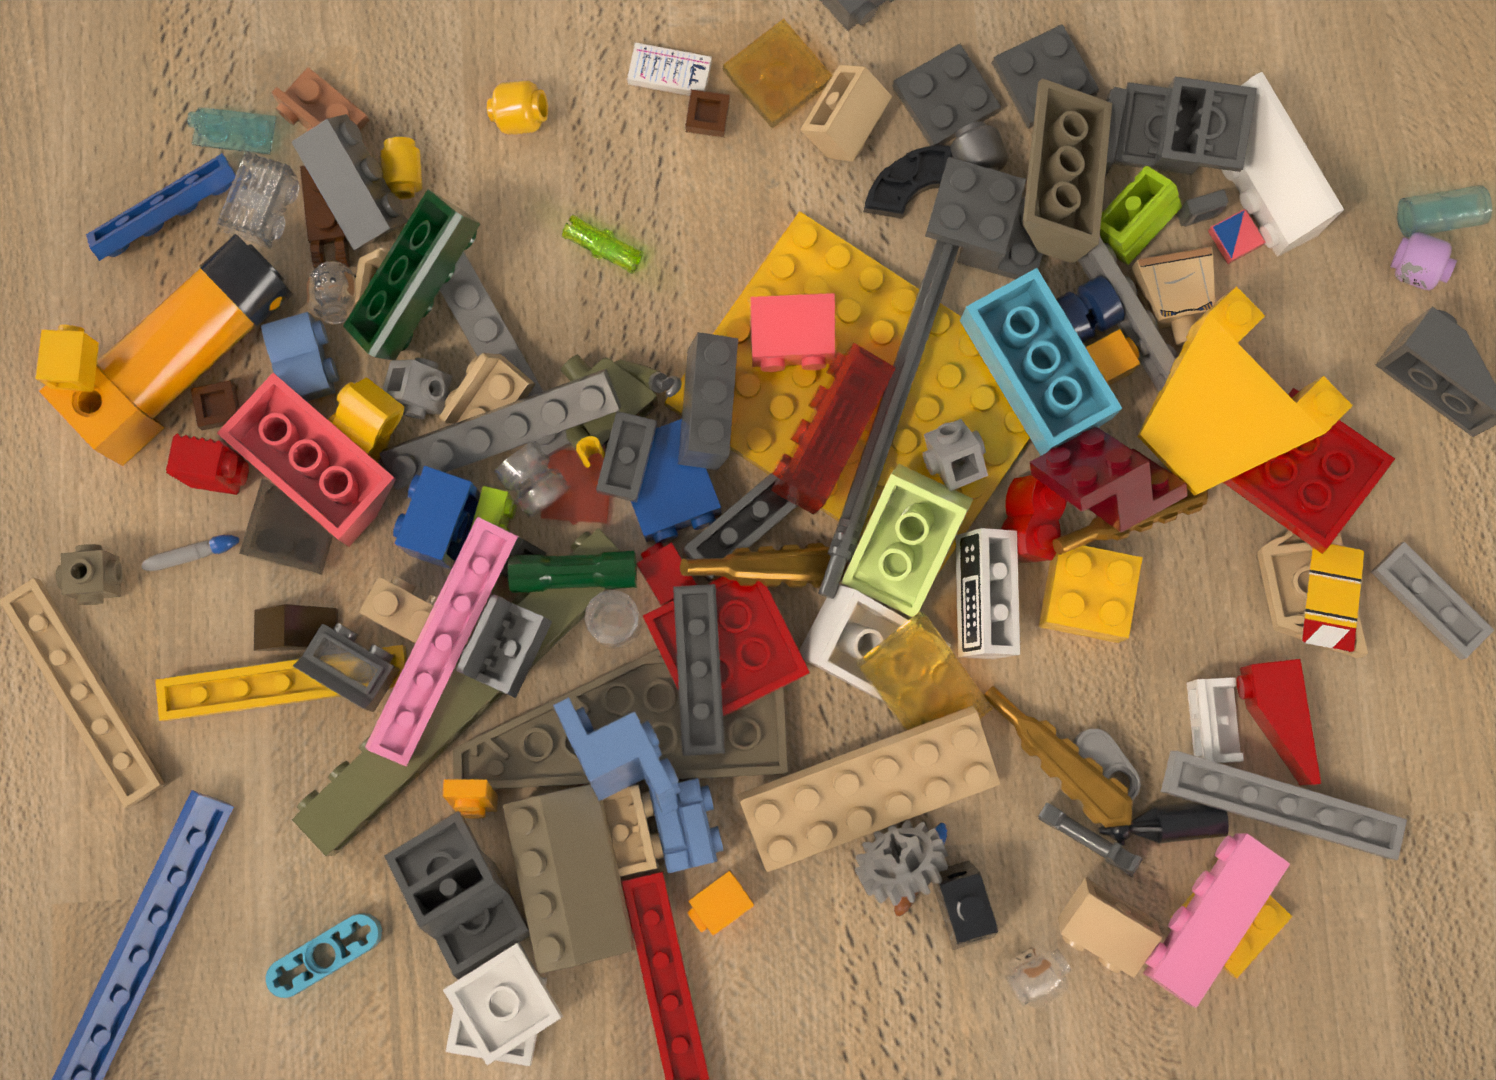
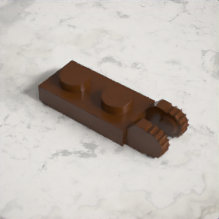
M305 165L300 166L307 237L310 243L313 268L316 273L325 272L326 257L324 254V244L335 243V258L340 269L350 268L348 239Z

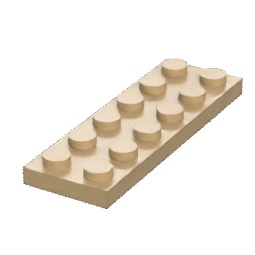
M971 706L737 795L767 873L1000 785V781L978 713Z

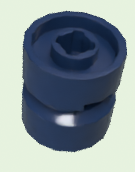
M1097 276L1080 285L1077 289V294L1067 292L1056 298L1082 343L1092 339L1095 336V330L1105 332L1124 320V309L1119 296L1108 280L1102 276Z

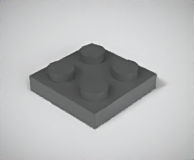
M1063 24L994 56L992 61L993 67L1028 129L1034 125L1038 82L1042 78L1093 97L1097 96L1099 92L1097 84Z
M960 43L893 81V89L930 146L944 145L956 138V132L971 123L984 122L998 114L1001 109V105Z

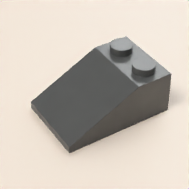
M1432 306L1399 332L1375 366L1470 436L1474 437L1496 426V384L1467 331L1457 325V320L1451 314L1437 310Z

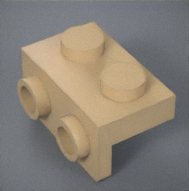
M638 784L603 799L619 876L658 868L657 859L663 858L664 855L659 833L651 834L648 817L655 815L649 791L642 793L641 785Z

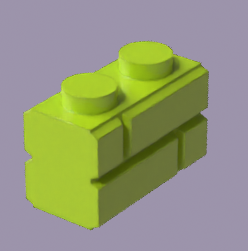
M1145 166L1134 178L1135 181L1130 182L1102 212L1100 237L1102 241L1112 247L1117 259L1128 265L1182 208L1176 184L1149 166Z

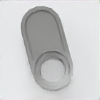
M1088 729L1079 733L1073 742L1079 747V755L1083 759L1091 757L1102 766L1103 775L1107 779L1116 771L1127 775L1130 781L1128 796L1134 799L1141 787L1140 777L1113 738L1106 731L1100 729Z

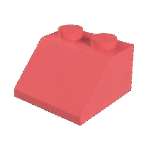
M834 293L750 297L752 367H761V370L765 372H778L784 370L786 365H801L804 370H820L825 368L826 364H833L835 355Z

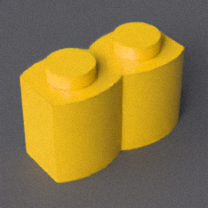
M365 377L355 384L349 382L342 388L337 396V402H339L337 410L328 420L378 463L381 459L379 453L387 448L390 436L401 420L404 406L369 378Z

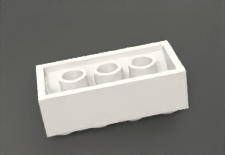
M1260 72L1241 85L1257 88L1243 170L1241 172L1222 170L1228 180L1234 182L1240 193V202L1243 208L1246 209L1248 214L1253 215L1260 227L1259 232L1265 240L1264 244L1268 248H1272L1278 257L1317 237L1344 209L1263 72Z

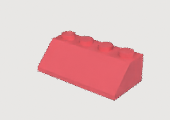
M274 373L264 381L217 432L222 439L334 537L348 547L353 544L377 517L396 480Z

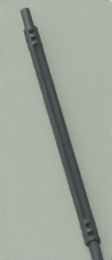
M936 240L828 551L831 557L818 594L827 598L834 599L846 562H851L959 246Z

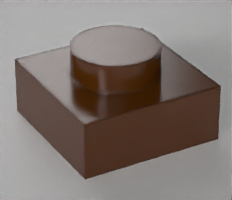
M691 89L685 124L686 132L724 138L730 95Z
M231 380L191 388L197 427L202 431L224 426L239 410L236 386Z

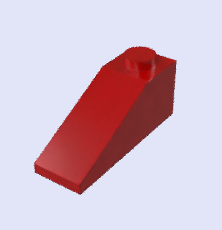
M1301 659L1258 663L1241 667V675L1237 676V690L1240 699L1245 700L1246 709L1300 786L1321 784Z

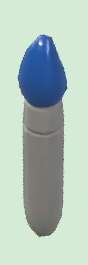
M218 535L209 541L194 543L151 556L143 561L141 567L146 571H158L198 560L201 557L204 558L212 554H222L238 544L240 539L233 535Z

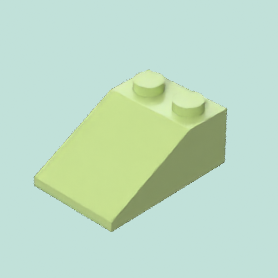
M898 464L890 474L841 583L916 619L973 498L956 490L949 491L947 486Z

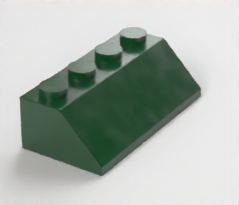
M429 189L425 192L343 325L366 353L375 358L394 361L401 351L407 349L412 341L413 331L420 320L430 313L434 305L435 296L442 285L452 278L455 272V264L463 251L468 249L475 241L477 229L480 226V223L467 212Z

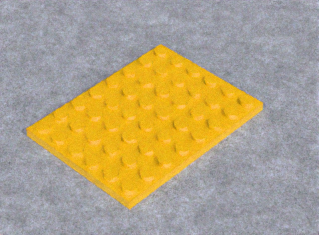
M801 211L795 216L713 334L738 338L730 449L768 475L779 467L788 478L790 477L847 369H853L870 380V386L810 501H808L839 522L919 289ZM834 293L835 355L833 364H826V367L820 370H804L801 365H786L784 370L778 372H765L761 370V367H752L750 297ZM941 303L939 304L860 534L861 537L890 474L898 464L945 485L938 474H930L924 462L923 452L928 450L924 438L925 433L937 429L942 424L962 419L971 432L978 431L985 445L986 453L983 454L988 476L955 489L973 498L957 535L968 531L1030 438L961 324V316ZM851 370L847 372L790 479L794 483L800 470L814 477L810 488L804 496L805 500H808L868 386L869 382L867 379ZM686 372L680 379L682 385L678 393L665 400V406L681 417ZM850 375L864 382L856 400L842 393ZM841 396L844 398V401L807 469L803 467V464L837 399ZM849 401L853 403V406L820 469L815 474L812 472V469ZM956 537L944 559V562L939 572L941 571V569L943 568L951 554L956 549Z

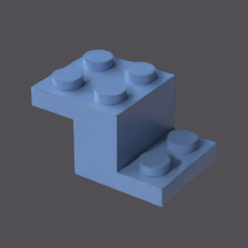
M569 698L553 705L598 801L645 779L663 815L678 808L675 795L681 792L677 783L679 781L668 758L662 761L659 760L658 757L662 755L658 746L659 741L649 721L641 724L636 713L633 712L593 731V726L583 707L575 710Z

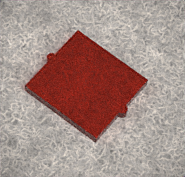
M560 450L546 458L541 519L570 521L572 525H577L578 522L607 524L610 496L599 494L596 491L604 461L601 454L595 453L588 458L591 464L589 468L584 466L577 451Z

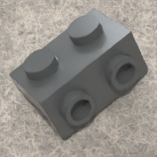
M493 594L487 606L484 607L480 614L479 622L469 643L462 651L457 671L516 698L552 621Z

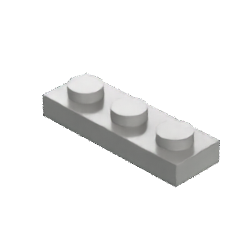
M1405 542L1398 544L1371 571L1460 660L1468 658L1494 631Z

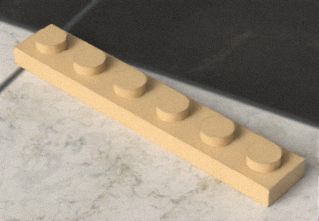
M33 578L1 598L0 604L123 807L131 808L165 786L161 776L41 580Z

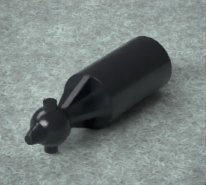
M1185 802L1153 806L1150 810L1131 820V825L1107 828L1101 826L1098 828V831L1101 835L1110 836L1121 846H1125V840L1131 834L1161 844L1225 837L1229 832V820L1227 811L1197 802Z

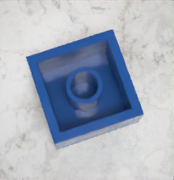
M424 466L421 475L416 474L411 481L408 490V498H411L406 514L401 513L396 520L393 529V537H396L394 544L411 557L452 570L470 533L481 493L471 481Z

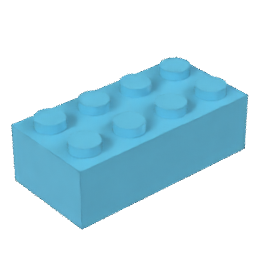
M1037 268L965 307L960 319L961 324L1040 456L1096 426L1100 427L1109 422L1122 409Z

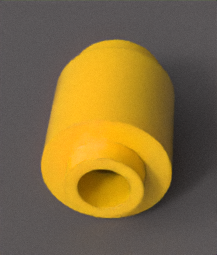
M392 137L384 141V148L380 151L383 178L390 191L400 200L411 199L415 196V193L423 188L420 150L416 147V142L412 138Z

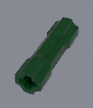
M615 551L592 555L509 556V589L512 593L569 588H637L635 551Z

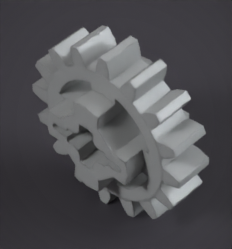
M906 820L900 829L892 825L888 827L889 832L885 834L879 831L874 832L876 840L873 843L864 842L862 844L866 853L856 855V860L859 864V867L855 869L856 874L868 896L874 894L879 903H882L889 897L893 905H898L901 897L907 896L910 903L915 902V893L919 891L926 895L931 893L928 884L930 882L941 883L942 878L939 871L948 869V864L945 860L948 853L935 829L928 831L926 824L923 822L914 829L910 820Z

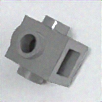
M428 359L390 361L383 390L404 406L403 415L415 419H425L426 414H441L444 410L445 400L450 394L449 387L452 375L437 370L439 365Z
M962 419L942 424L937 429L924 434L928 450L923 452V458L927 469L931 475L938 474L949 491L988 476L983 454L986 453L983 440L978 431L971 432Z

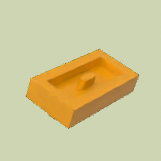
M444 779L443 798L456 812L459 811L464 818L480 819L486 817V812H497L498 795L487 780Z

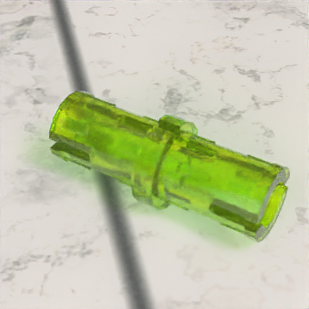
M572 215L569 218L571 225L565 224L562 238L568 239L591 251L592 257L597 260L604 258L630 274L635 272L636 267L634 265L640 264L643 251L637 250L615 238L613 232L607 228L602 231L579 219L576 215Z

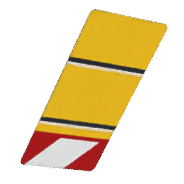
M1331 544L1321 554L1312 547L1302 634L1303 643L1348 652L1354 651L1364 560L1363 550Z

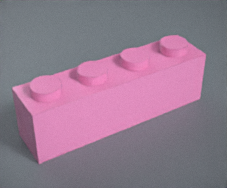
M1235 833L1233 837L1229 835L1221 842L1215 852L1218 860L1210 873L1204 871L1198 877L1192 887V892L1195 893L1194 897L1186 908L1181 906L1175 912L1168 924V927L1172 929L1163 944L1161 942L1158 943L1145 962L1148 964V967L1143 974L1185 1004L1197 1008L1290 865L1289 862L1247 833Z

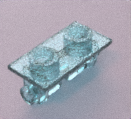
M198 107L196 112H189L187 122L190 128H195L192 140L193 146L270 155L277 118L276 116Z

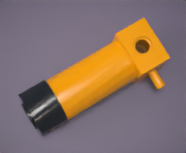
M234 234L199 266V270L97 360L94 391L51 389L46 385L39 390L44 398L93 450L124 466L165 428L155 417L255 326L258 327L293 295L283 283L285 279L252 244L247 245L238 235Z

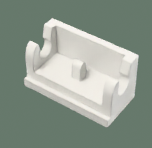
M1236 678L1197 679L1187 682L1194 756L1216 763L1244 761V754L1240 751L1234 694Z

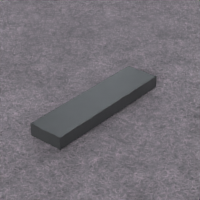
M715 584L673 587L682 756L725 754Z

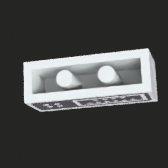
M980 528L956 535L958 658L997 659L1020 655L1017 531Z

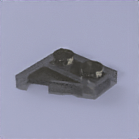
M262 478L239 554L322 575L333 536L273 483Z

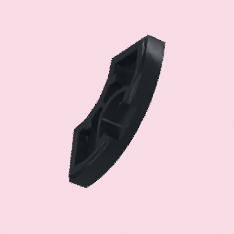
M928 146L915 149L906 153L905 156L896 160L890 166L885 167L869 190L863 213L902 219L907 205L918 194L929 189H939L947 159L953 156L951 146Z

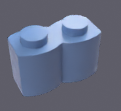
M309 312L261 325L274 374L306 401L336 393L333 382L339 381V375L333 359H326L323 344L328 343V336L321 320L315 321Z

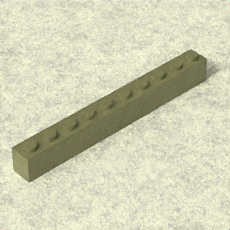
M598 528L592 534L586 531L578 537L571 545L573 552L570 555H592L620 550ZM601 587L547 589L543 592H521L512 601V604L552 621L530 669L613 589ZM460 655L407 767L368 751L365 746L370 738L369 736L359 747L362 753L351 763L346 760L337 766L328 776L331 782L320 793L317 790L309 793L297 805L300 812L291 820L325 856H335L505 693L458 672L457 666L461 660Z

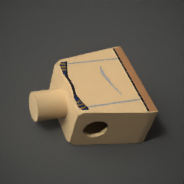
M1212 247L1138 259L1129 270V277L1137 289V297L1144 309L1154 315L1158 329L1172 327L1176 347H1183L1191 326L1215 304Z

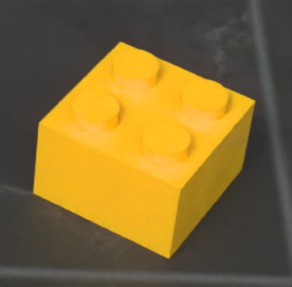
M1084 545L1062 555L1056 553L1049 564L1038 627L1115 643L1129 639L1143 557Z

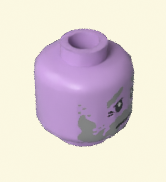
M1417 232L1410 239L1403 237L1390 267L1396 269L1395 277L1397 280L1423 290H1432L1436 287L1439 280L1445 283L1448 282L1457 260L1450 258L1452 251L1450 243Z

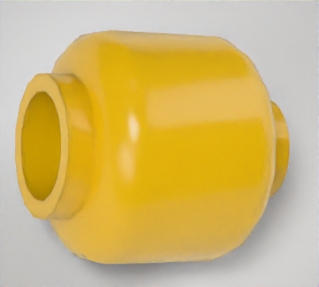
M531 81L504 82L495 87L492 98L488 99L487 114L490 121L495 122L498 129L504 134L533 133L539 130L542 122H545L548 118V101L545 92L542 89H538L536 84Z

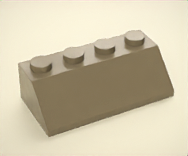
M1043 78L1038 82L1022 224L1038 252L1074 264L1099 245L1112 103Z
M591 784L503 804L538 974L578 966L636 950L603 800L598 801Z

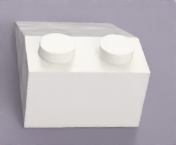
M838 585L834 599L826 598L799 652L803 660L914 717L951 644L861 592Z

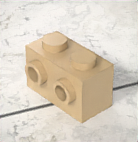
M839 65L800 130L827 158L854 161L856 156L862 151L864 143L875 124L881 119L884 109L892 96L865 66Z
M396 576L392 578L391 582L378 577L359 614L416 643L437 598L430 595L427 601L413 595L416 587Z
M1086 877L1058 916L1060 933L1068 945L1078 951H1084V949L1098 956L1099 961L1109 970L1115 973L1123 971L1133 978L1162 939L1156 919Z

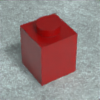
M661 542L657 543L640 554L643 560L637 562V567L660 606L674 600L673 587L697 585L692 576H683L681 574L680 563L682 559L672 542L665 547Z

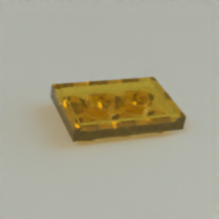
M921 611L856 662V665L905 731L971 706L977 711L979 719L993 709L927 615Z

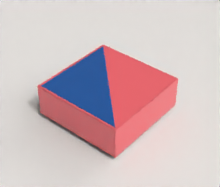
M1246 209L1211 226L1208 230L1227 264L1260 248L1265 243Z

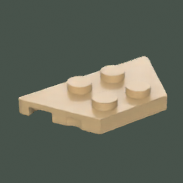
M1288 530L1279 538H1275L1261 547L1257 555L1273 630L1302 640L1312 546ZM1341 533L1337 535L1331 544L1343 546ZM1359 611L1354 651L1348 652L1325 648L1354 658H1363L1368 654Z

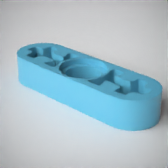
M367 913L351 916L277 960L269 967L266 973L267 988L273 995L280 998L294 996L372 950L378 945L382 937V927L379 920ZM356 922L360 926L369 925L371 932L366 935L368 940L366 945L362 940H358L344 947L343 943L335 936L336 933L340 932L342 940L356 932L354 925ZM320 943L330 944L335 950V961L330 967H320L314 961L313 953ZM345 948L351 952V954L347 957ZM301 954L303 955V962L298 958ZM304 964L314 975L310 979L309 973L306 971L294 977L292 980L293 988L289 984L281 986L278 982V979L283 975L282 967L289 971Z

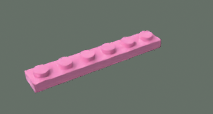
M476 518L365 746L368 751L407 767L518 536L481 518Z

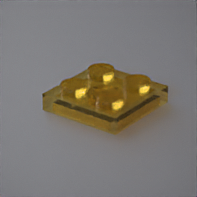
M784 18L723 64V72L771 128L775 127L826 88L833 76Z

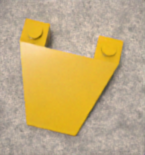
M1237 286L1219 299L1191 326L1186 336L1187 340L1179 356L1174 360L1170 369L1171 372L1162 390L1159 391L1137 436L1176 477L1186 482L1187 489L1194 496L1325 434L1353 406L1325 376L1303 387L1291 398L1238 344L1265 315Z

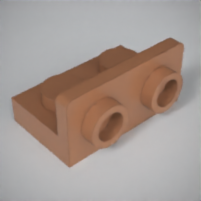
M309 67L285 92L278 87L271 92L279 104L275 108L276 111L293 126L298 121L308 129L307 131L328 118L345 114L358 126L360 131L369 122L364 112Z

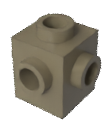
M96 544L76 546V552L61 553V565L57 567L56 580L58 587L62 590V595L77 599L78 605H98L104 603V598L121 597L123 570L119 556L102 550V546Z

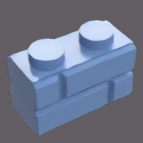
M699 779L678 783L681 790L680 793L675 795L678 808L665 815L662 814L651 790H649L668 873L717 862L716 853L724 851L718 826L710 828L706 811L714 810L709 785L701 787Z

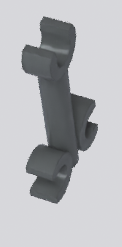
M1047 802L1038 816L1040 821L1061 831L1105 858L1107 863L1123 870L1130 877H1133L1143 860L1140 856L1134 855L1122 848L1120 844L1116 842L1113 844Z

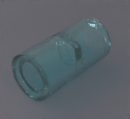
M1483 185L1402 198L1397 207L1398 226L1406 238L1411 237L1417 232L1432 234L1485 225L1489 222L1492 214L1491 197L1487 188Z

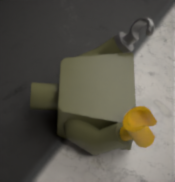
M577 354L571 357L561 368V372L570 381L607 369L622 406L619 412L644 418L658 407L657 395L654 392L661 393L668 390L666 395L672 397L678 393L682 385L680 378L677 376L667 377L664 373L653 368L622 359L613 362L605 357L593 368H590ZM616 412L565 430L567 440L575 448L586 468L591 466L588 458L592 454L599 453L603 458L605 457Z

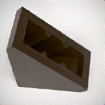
M290 604L254 610V651L306 650L322 624L334 628L338 622V609ZM331 642L327 650H337V645Z

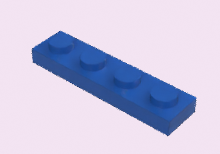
M221 153L87 233L86 237L90 250L99 261L107 256L116 257L126 251L130 246V242L140 236L148 237L157 233L164 226V222L175 215L184 216L192 212L198 206V202L210 194L216 196L227 191L232 186V181L237 179L231 164L225 155Z

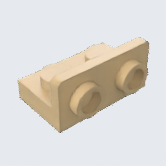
M482 353L470 362L466 369V377L460 386L453 390L446 398L445 408L439 418L445 423H457L524 399L529 395L535 383L503 355Z

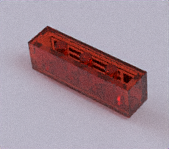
M855 343L851 345L845 354L838 351L826 370V373L831 375L827 386L824 387L820 384L808 404L809 407L814 409L808 421L803 418L800 420L790 438L791 441L796 443L790 455L786 453L781 455L772 471V475L776 476L777 479L771 491L813 515L826 504L896 367Z

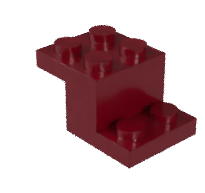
M1097 426L1030 461L1031 475L1081 512L1089 509L1121 533L1187 497L1186 482L1136 449H1130Z

